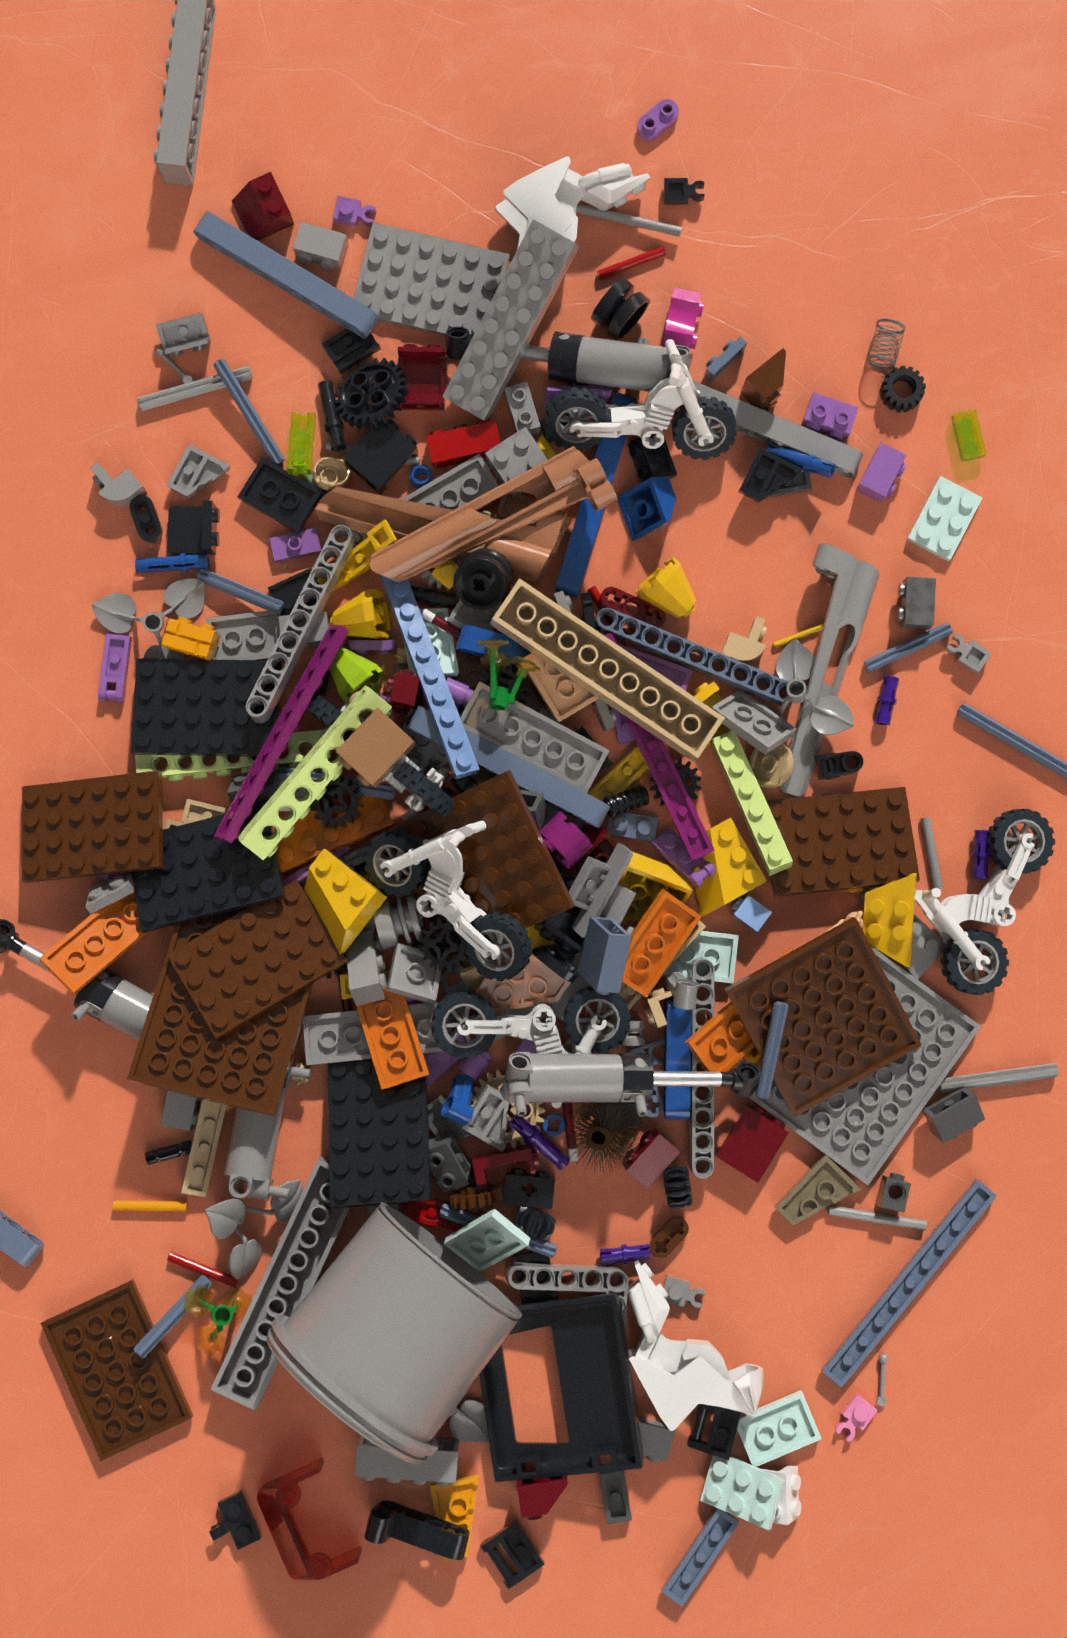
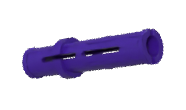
M517 1114L515 1115L518 1119L517 1121L513 1117L511 1118L509 1126L522 1136L525 1143L533 1145L559 1170L564 1169L561 1162L565 1166L568 1165L570 1158L542 1135L536 1125H531L526 1119Z

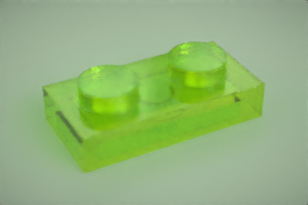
M976 409L952 414L951 420L961 462L985 457L987 452Z

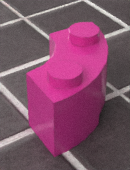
M673 288L662 347H666L665 342L668 339H672L675 345L695 349L698 335L693 334L696 318L702 316L704 303L700 302L701 293Z

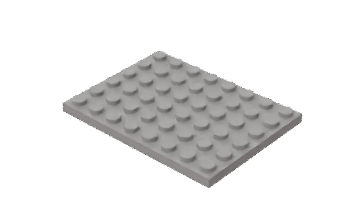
M872 946L871 948L922 1046L796 1117L791 1115L774 1081L772 1082L768 1099L757 1097L755 1092L749 1096L751 1100L866 1185H869L981 1028L979 1024Z

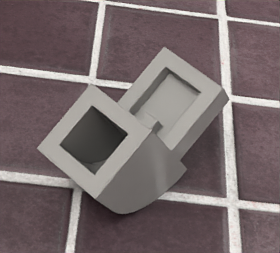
M98 462L90 468L95 473L92 477L93 480L101 488L98 493L111 505L118 507L129 506L133 498L147 493L128 468L113 480Z

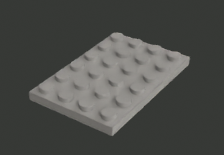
M373 222L353 299L373 310L380 317L379 321L445 337L447 329L451 327H464L469 330V334L474 335L507 271L510 254Z

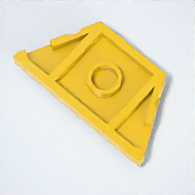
M917 873L909 874L904 878L865 892L863 932L869 944L906 967L911 966Z

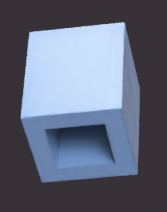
M746 895L744 898L739 897L732 906V909L735 910L732 916L753 932H758L772 913L749 895Z

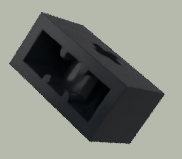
M511 1168V1172L506 1171L503 1204L552 1209L555 1176H550L548 1171L537 1170L536 1174H527L526 1169ZM527 1182H532V1186L536 1187V1189H532L531 1193L528 1194L522 1186H527Z

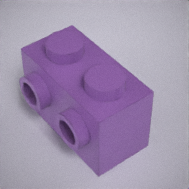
M813 392L801 426L817 433L827 434L829 438L834 440L846 441L859 407Z

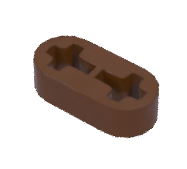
M680 1216L671 1217L651 1238L649 1246L654 1256L657 1258L667 1257L687 1236L689 1227L685 1219ZM674 1222L676 1224L682 1222L681 1228L683 1232H675L670 1236L669 1234L673 1231L672 1224ZM667 1237L669 1240L665 1243L666 1250L664 1252L662 1250L655 1251V1242L657 1240L663 1242Z

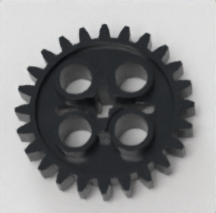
M374 358L372 364L365 360V366L361 367L360 364H357L356 371L350 369V376L342 377L345 383L337 385L341 391L335 393L338 399L334 401L337 405L336 410L345 423L348 422L351 427L356 425L358 429H361L364 425L368 430L371 424H374L377 428L381 420L386 424L388 416L395 418L393 412L395 410H402L399 404L407 402L404 396L409 394L407 387L410 385L406 380V374L393 360L388 362L386 358H383L379 362L377 358Z

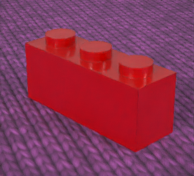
M490 419L479 420L475 425L470 426L460 424L449 431L435 430L426 436L433 470L464 463L477 454H480L482 458H486L485 453L501 443L496 420L490 421Z

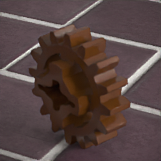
M476 1182L461 1187V1191H455L450 1194L449 1199L451 1208H460V1210L464 1209V1212L476 1213L493 1208L492 1203H498L499 1200H503L504 1196L502 1186L498 1184L489 1185V1182H487V1184L477 1185Z

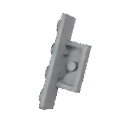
M621 843L616 845L607 864L588 856L569 890L575 906L582 908L572 929L583 938L586 937L590 917H599L605 909L611 894L617 887L622 874L634 854Z

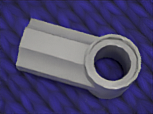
M672 972L669 976L665 977L664 985L673 995V1006L685 1010L694 1009L699 984L693 980L686 979L681 972Z

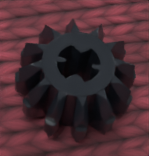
M677 1165L666 1168L663 1175L668 1205L670 1208L677 1209L691 1206L693 1199L687 1167Z
M521 1206L514 1218V1225L526 1235L540 1240H549L555 1229L556 1220L553 1216L530 1207Z

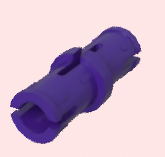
M884 676L881 695L877 698L879 704L874 721L876 724L890 725L893 706L897 703L895 697L900 680L898 677Z
M974 830V851L971 852V857H974L972 878L988 879V860L991 858V855L988 852L989 844H987L986 840L990 833L988 830Z
M622 1244L618 1248L600 1249L601 1265L621 1262L625 1265L629 1264L630 1261L651 1260L649 1244L636 1246Z

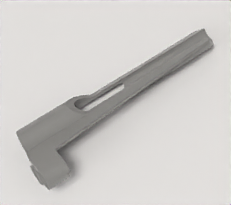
M824 543L818 545L812 566L816 569V573L829 578V581L835 583L807 688V695L810 696V699L816 706H818V702L823 696L831 695L837 697L851 652L860 637L879 578V571L873 565L857 560L853 555ZM845 625H852L833 685L829 686L824 682L823 678L839 629ZM805 700L795 726V734L789 746L793 755V769L789 778L780 786L782 792L801 797L807 791L816 763L814 757L818 756L825 736L813 728L811 715L815 710Z

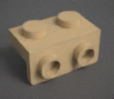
M658 988L651 991L649 997L644 999L647 1005V1009L644 1012L648 1023L654 1024L657 1028L667 1025L659 1000L672 996L671 991H664V988Z

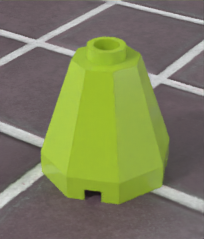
M347 648L338 649L334 656V663L329 668L340 697L346 704H348L350 696L354 692L361 691L365 685L376 694L379 693L383 687L380 684L381 680L383 679L385 682L387 676L377 664Z

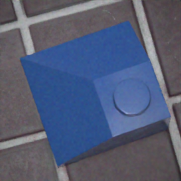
M668 476L650 477L617 497L632 541H636L670 522L676 496Z

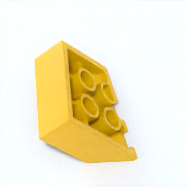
M732 818L706 831L715 851L703 856V858L713 864L716 873L711 877L707 876L700 887L697 888L695 886L699 913L702 917L767 882ZM697 867L694 872H698L701 869Z
M325 848L309 867L304 892L325 924L340 954H344L386 900L387 896L337 855Z
M633 852L631 861L618 884L637 894L621 923H627V921L640 922L661 889H664L686 904L693 892V884L674 867Z

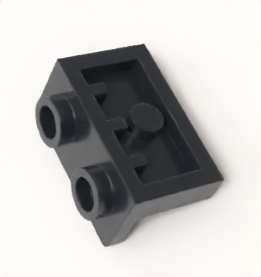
M651 434V436H650L649 438H653V439H654V436H655L656 434ZM639 436L628 444L629 453L633 458L637 476L641 483L650 477L668 476L669 479H672L678 475L665 437L663 444L656 449L645 447Z

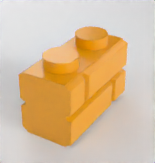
M178 616V620L171 618L168 620L166 633L161 645L168 650L210 661L211 659L214 660L221 634L214 631V626L201 623L200 627L192 625V620Z

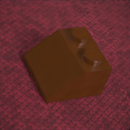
M784 348L747 376L741 390V394L751 405L762 410L765 409L767 412L778 403L777 399L781 396L780 391L784 382L786 350Z

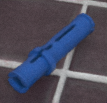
M770 442L765 448L766 451L802 468L805 473H815L829 479L834 474L835 463L820 460L816 455L802 454Z
M181 553L180 556L136 558L135 560L137 574L176 570L188 572L189 569H209L210 567L208 553L196 555Z

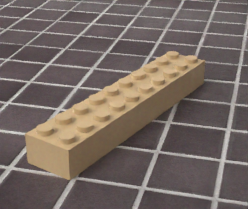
M520 578L490 622V625L691 761L700 757L725 718Z

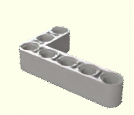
M522 1262L511 1263L507 1266L505 1278L515 1289L601 1292V1295L617 1293L621 1303L624 1329L626 1331L628 1277L618 1267ZM516 1270H522V1279L516 1282L512 1281V1274ZM541 1271H547L546 1280L537 1282V1274ZM571 1272V1280L567 1283H561L563 1273ZM589 1273H595V1281L591 1284H586V1276ZM618 1273L620 1275L619 1282L611 1285L610 1277Z

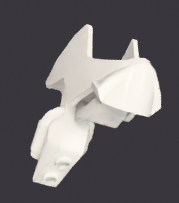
M569 156L517 180L507 187L502 193L506 200L496 205L495 211L518 234L517 249L533 219L574 242L577 238L578 226L576 208L580 200L602 211H607L613 206L619 208L628 201L627 197L634 193L636 196L647 188L645 184L650 179L649 174L633 176L630 165L621 163L599 168L595 172L581 176L568 168L571 161Z
M638 1260L634 1262L639 1279L628 1285V1295L638 1325L641 1326L643 1333L636 1349H628L631 1356L629 1360L660 1418L670 1431L675 1430L698 1404L718 1406L743 1412L748 1417L756 1414L763 1390V1368L745 1363L727 1371L722 1355L709 1341L694 1339L678 1341L665 1338L660 1331L669 1313L670 1307L665 1299L669 1295L660 1283L656 1286L652 1281L651 1277L654 1274L646 1263L641 1265Z

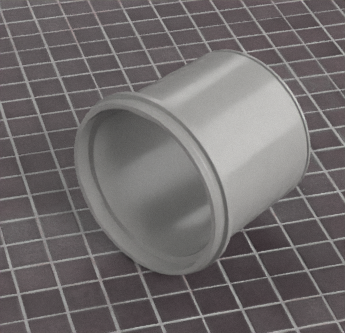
M381 1202L379 1207L376 1208L289 1317L285 1315H277L272 1321V1328L268 1330L267 1343L284 1368L313 1397L340 1420L389 1454L408 1463L420 1464L438 1450L439 1445L435 1438L436 1433L514 1328L518 1319L522 1317V1313L496 1286L444 1245L442 1241L399 1210Z

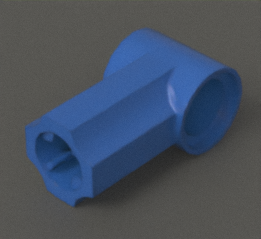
M457 1075L454 1077L449 1097L441 1109L442 1116L462 1127L469 1123L474 1113V1108L470 1106L475 1085L473 1078L467 1075Z

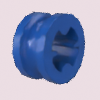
M552 1113L544 1118L543 1129L545 1133L550 1136H558L563 1132L565 1124L559 1114ZM553 1118V1121H555V1118L560 1121L558 1123L559 1130L554 1131L553 1129L550 1131L548 1129V1120Z

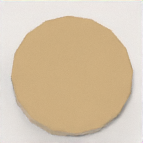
M784 743L766 755L755 748L749 759V764L758 784L765 788L781 786L789 778L793 769L792 752Z

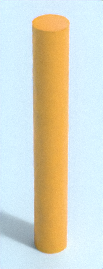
M114 1200L112 1209L116 1211L187 1212L188 1202Z

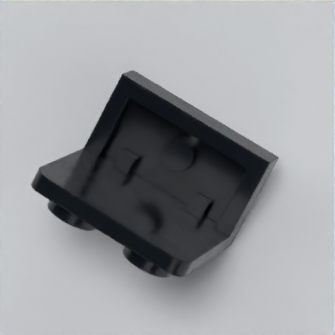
M203 501L202 507L172 506L169 508V553H186L188 555L208 553V555H216V546H219L220 542L219 532H217V523L220 522V510L213 501Z

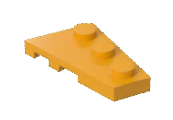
M479 1474L456 1478V1483H451L449 1486H440L436 1482L430 1483L435 1517L462 1526L470 1532L464 1558L468 1557ZM442 1556L443 1562L452 1560Z

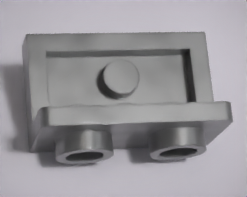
M202 312L156 324L163 347V354H170V357L184 354L183 350L193 348V351L207 348L206 344L211 341Z

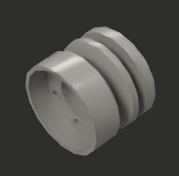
M413 892L406 895L407 904L403 903L402 897H396L397 906L392 907L387 897L373 915L383 951L395 948L397 943H400L399 935L404 934L408 944H412L411 932H415L418 942H420L419 938L424 937L422 932L425 927L424 920L417 909V900Z

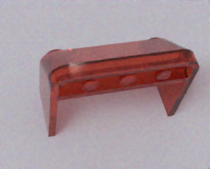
M323 1458L265 1483L257 1494L258 1505L287 1573L292 1579L297 1581L325 1579L359 1563L362 1552L361 1546H358L332 1559L321 1552L310 1555L290 1510L301 1499V1489L298 1483L320 1473L324 1464Z

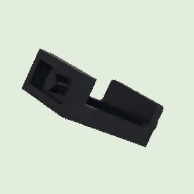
M391 419L386 424L382 420L379 421L377 428L373 425L343 457L345 465L380 495L387 489L386 484L412 455L416 456L418 454L417 442L410 435L404 436L399 432V426Z
M572 876L563 879L568 892L575 881V878ZM578 906L543 920L533 927L539 931V935L548 941L552 940L559 945V950L565 954L574 955L580 953L583 949L581 944L585 938L572 929L582 909Z

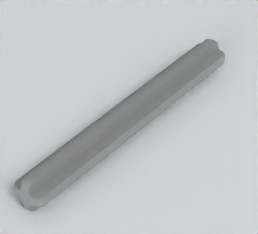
M249 366L231 370L239 383L253 379ZM217 374L138 397L137 403L140 410L145 411L225 388L226 386Z
M1056 1063L947 1077L944 1078L938 1089L939 1092L946 1093L957 1091L962 1087L975 1089L1058 1077L1059 1069Z

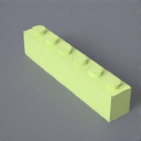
M730 731L712 738L713 751L768 875L771 876L791 868L793 860L736 733Z

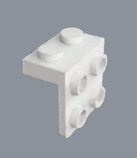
M788 1465L780 1471L762 1469L785 1479L773 1523L788 1525L799 1518L801 1513V1502L799 1501L801 1478L798 1475V1466Z

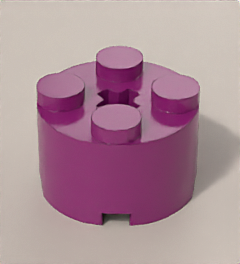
M559 811L540 830V833L547 848L553 852L554 858L569 869L579 862L594 846L585 834L574 823H568L567 817Z

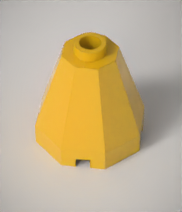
M672 557L663 563L666 566L664 569L659 567L655 569L640 584V588L636 590V593L641 599L672 616L679 618L683 615L686 618L695 610L693 605L696 602V598L681 564L675 557Z
M376 589L362 592L336 609L330 618V625H342L349 630L346 634L347 637L384 640L389 638L390 634L386 632L391 631L392 628L389 606L387 602H381L380 598L384 596L381 591Z

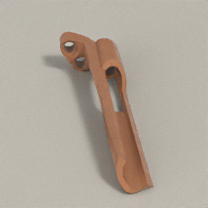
M572 446L371 554L370 568L372 571L399 583L587 498L593 509L598 511L617 501L618 498L612 485L607 480L599 460L595 458L589 461L579 450ZM511 492H525L537 497L535 503L500 522L476 511Z
M334 487L319 500L315 508L319 520L334 525H345L349 529L362 533L369 532L380 522L387 520L397 540L453 511L451 509L342 487ZM559 510L538 520L536 527L526 525L486 543L484 548L493 549L503 554L511 565L513 576L535 582L550 553L557 554L567 512ZM492 518V519H494V520H496V521H498V522L502 521V520H500V519ZM466 552L453 559L464 561L466 556L472 552Z

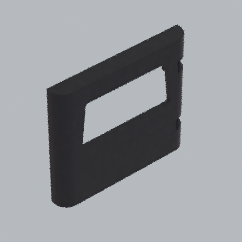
M618 1294L515 1305L522 1313V1317L518 1319V1322L508 1335L545 1326L552 1328L569 1442H518L516 1440L504 1353L501 1344L479 1374L495 1482L641 1469L643 1467V1446L622 1309ZM611 1454L612 1464L601 1465L600 1455ZM535 1462L536 1471L525 1472L526 1463Z

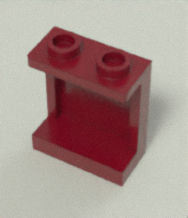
M405 344L403 347H398V365L406 374V380L410 385L407 387L409 394L404 396L407 402L399 404L401 409L445 411V398L442 396L446 390V349L437 344H430L427 347Z
M744 1104L742 1113L721 1147L718 1146L714 1155L759 1183L789 1132L783 1129L785 1124L773 1117L770 1121L762 1116L765 1111L752 1104L749 1108Z
M531 1144L517 1146L516 1148H507L503 1152L498 1150L474 1155L472 1163L477 1185L487 1184L486 1168L522 1160H528L531 1174L536 1173L535 1167L540 1166L537 1149H532Z

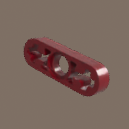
M615 587L605 588L599 597V604L602 608L614 609L660 628L666 620L663 610ZM610 594L614 595L613 599L615 600L611 604L607 602V597ZM624 599L625 601L622 604L621 609H619L618 606L620 605V601ZM628 603L636 604L639 610L638 613L635 615L628 613L626 605ZM644 609H646V615L641 619L640 616ZM653 614H656V619L659 620L655 624L651 622V617H649Z

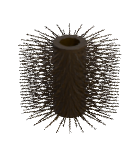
M580 1103L582 1107H578V1111L575 1110L576 1114L574 1115L576 1116H573L574 1120L569 1123L571 1125L572 1123L576 1124L569 1127L570 1129H566L578 1130L568 1133L571 1135H565L575 1136L571 1137L575 1139L572 1141H581L576 1145H578V1148L583 1149L582 1152L587 1148L580 1160L592 1148L589 1152L591 1156L588 1162L591 1161L593 1156L597 1160V1156L599 1158L600 1154L599 1164L601 1171V1161L603 1168V1153L604 1160L605 1157L608 1160L609 1156L610 1162L612 1158V1162H615V1160L617 1162L618 1158L614 1157L620 1155L619 1152L623 1155L624 1152L625 1154L631 1153L629 1150L633 1149L632 1147L635 1145L633 1144L636 1141L635 1139H637L635 1137L639 1136L633 1133H638L636 1131L641 1130L640 1128L645 1126L631 1127L641 1124L638 1122L644 1121H634L639 1118H635L637 1116L630 1117V1110L626 1112L625 1107L623 1108L625 1104H622L618 1109L619 1105L617 1106V1103H608V1106L607 1103Z

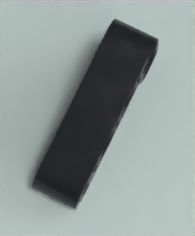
M385 1500L379 1502L371 1509L364 1537L367 1541L375 1544H383L391 1537L448 1559L462 1560L465 1556L470 1532L462 1526Z

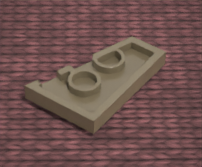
M823 1154L774 1208L792 1225H795L818 1213L819 1210L830 1204L837 1203L845 1196L861 1190V1188L826 1154Z

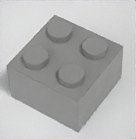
M526 427L485 453L486 462L501 484L548 460ZM511 492L508 494L513 500L523 492Z

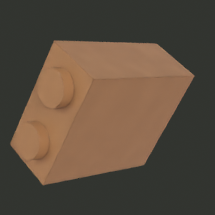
M377 707L336 752L341 756L338 761L347 770L353 767L359 773L356 778L363 785L368 787L371 784L376 788L416 746V743Z

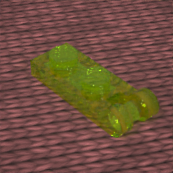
M291 412L287 462L288 474L312 475L316 413L299 415V412ZM299 424H307V428H299Z

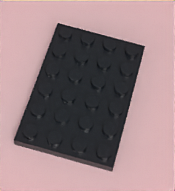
M137 658L131 753L133 755L257 757L277 722L281 711V697L271 717L265 723L254 722L246 710L247 700L267 660L211 659L209 661L205 659ZM277 663L274 669L282 670L283 663ZM266 685L264 687V692L273 691L275 685ZM256 706L253 713L260 714L263 712L264 706Z
M265 804L253 807L251 814L245 818L241 826V832ZM225 814L164 829L163 868L132 872L140 931L146 933L285 898L277 850L271 857L267 856L262 860L244 846L238 838L233 840L232 843H228L214 837ZM273 826L265 827L262 835L265 837L271 836L274 832Z
M372 1059L328 1063L330 1207L338 1209L380 1205L381 1202L399 1204L432 1201L427 1076L382 1090Z

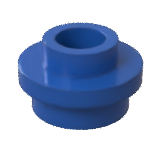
M417 465L410 471L409 479L411 484L419 489L433 481V473L429 467ZM424 474L426 478L423 481H419L417 476Z

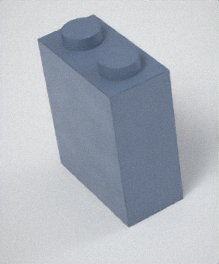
M590 917L578 973L592 986L595 992L602 995H609L610 992H620L632 936L613 918Z

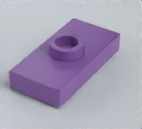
M316 528L302 530L299 534L294 532L269 538L275 563L321 552Z

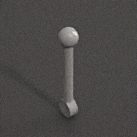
M162 347L156 349V355L162 356L183 378L184 384L193 382L191 376L185 375L166 354H163Z
M886 1354L879 1356L881 1363L880 1389L876 1402L881 1407L887 1403L884 1397L886 1363L889 1359Z

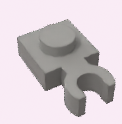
M953 635L952 639L958 643V646L954 648L948 644L945 647L946 651L951 654H959L957 662L978 674L992 653L973 640L965 644L964 639L960 635Z
M666 1275L663 1288L669 1295L665 1298L667 1302L682 1307L685 1306L687 1300L694 1307L702 1308L703 1304L695 1301L694 1297L698 1293L705 1295L706 1291L701 1287L689 1289L690 1281Z

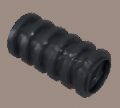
M638 785L637 788L626 789L624 792H618L617 795L606 796L603 802L610 806L607 815L615 817L616 814L621 815L623 812H628L629 809L635 810L636 807L640 808L643 805H648L650 797L647 789L643 785Z

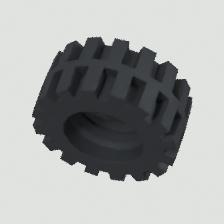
M901 366L899 369L898 367L894 368L886 375L880 387L882 392L880 396L881 399H884L883 403L885 406L889 405L890 410L896 409V412L900 413L902 410L908 412L919 404L925 394L926 383H923L924 378L919 376L920 372L918 370L914 372L912 371L913 367L909 366L906 369L905 366ZM897 381L908 383L912 388L911 396L907 398L898 396L893 389L894 383Z

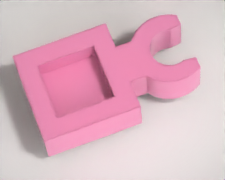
M855 1393L842 1411L843 1416L846 1417L845 1421L837 1423L835 1431L839 1434L843 1428H848L849 1432L845 1438L850 1442L855 1437V1428L858 1426L864 1430L877 1412V1409Z

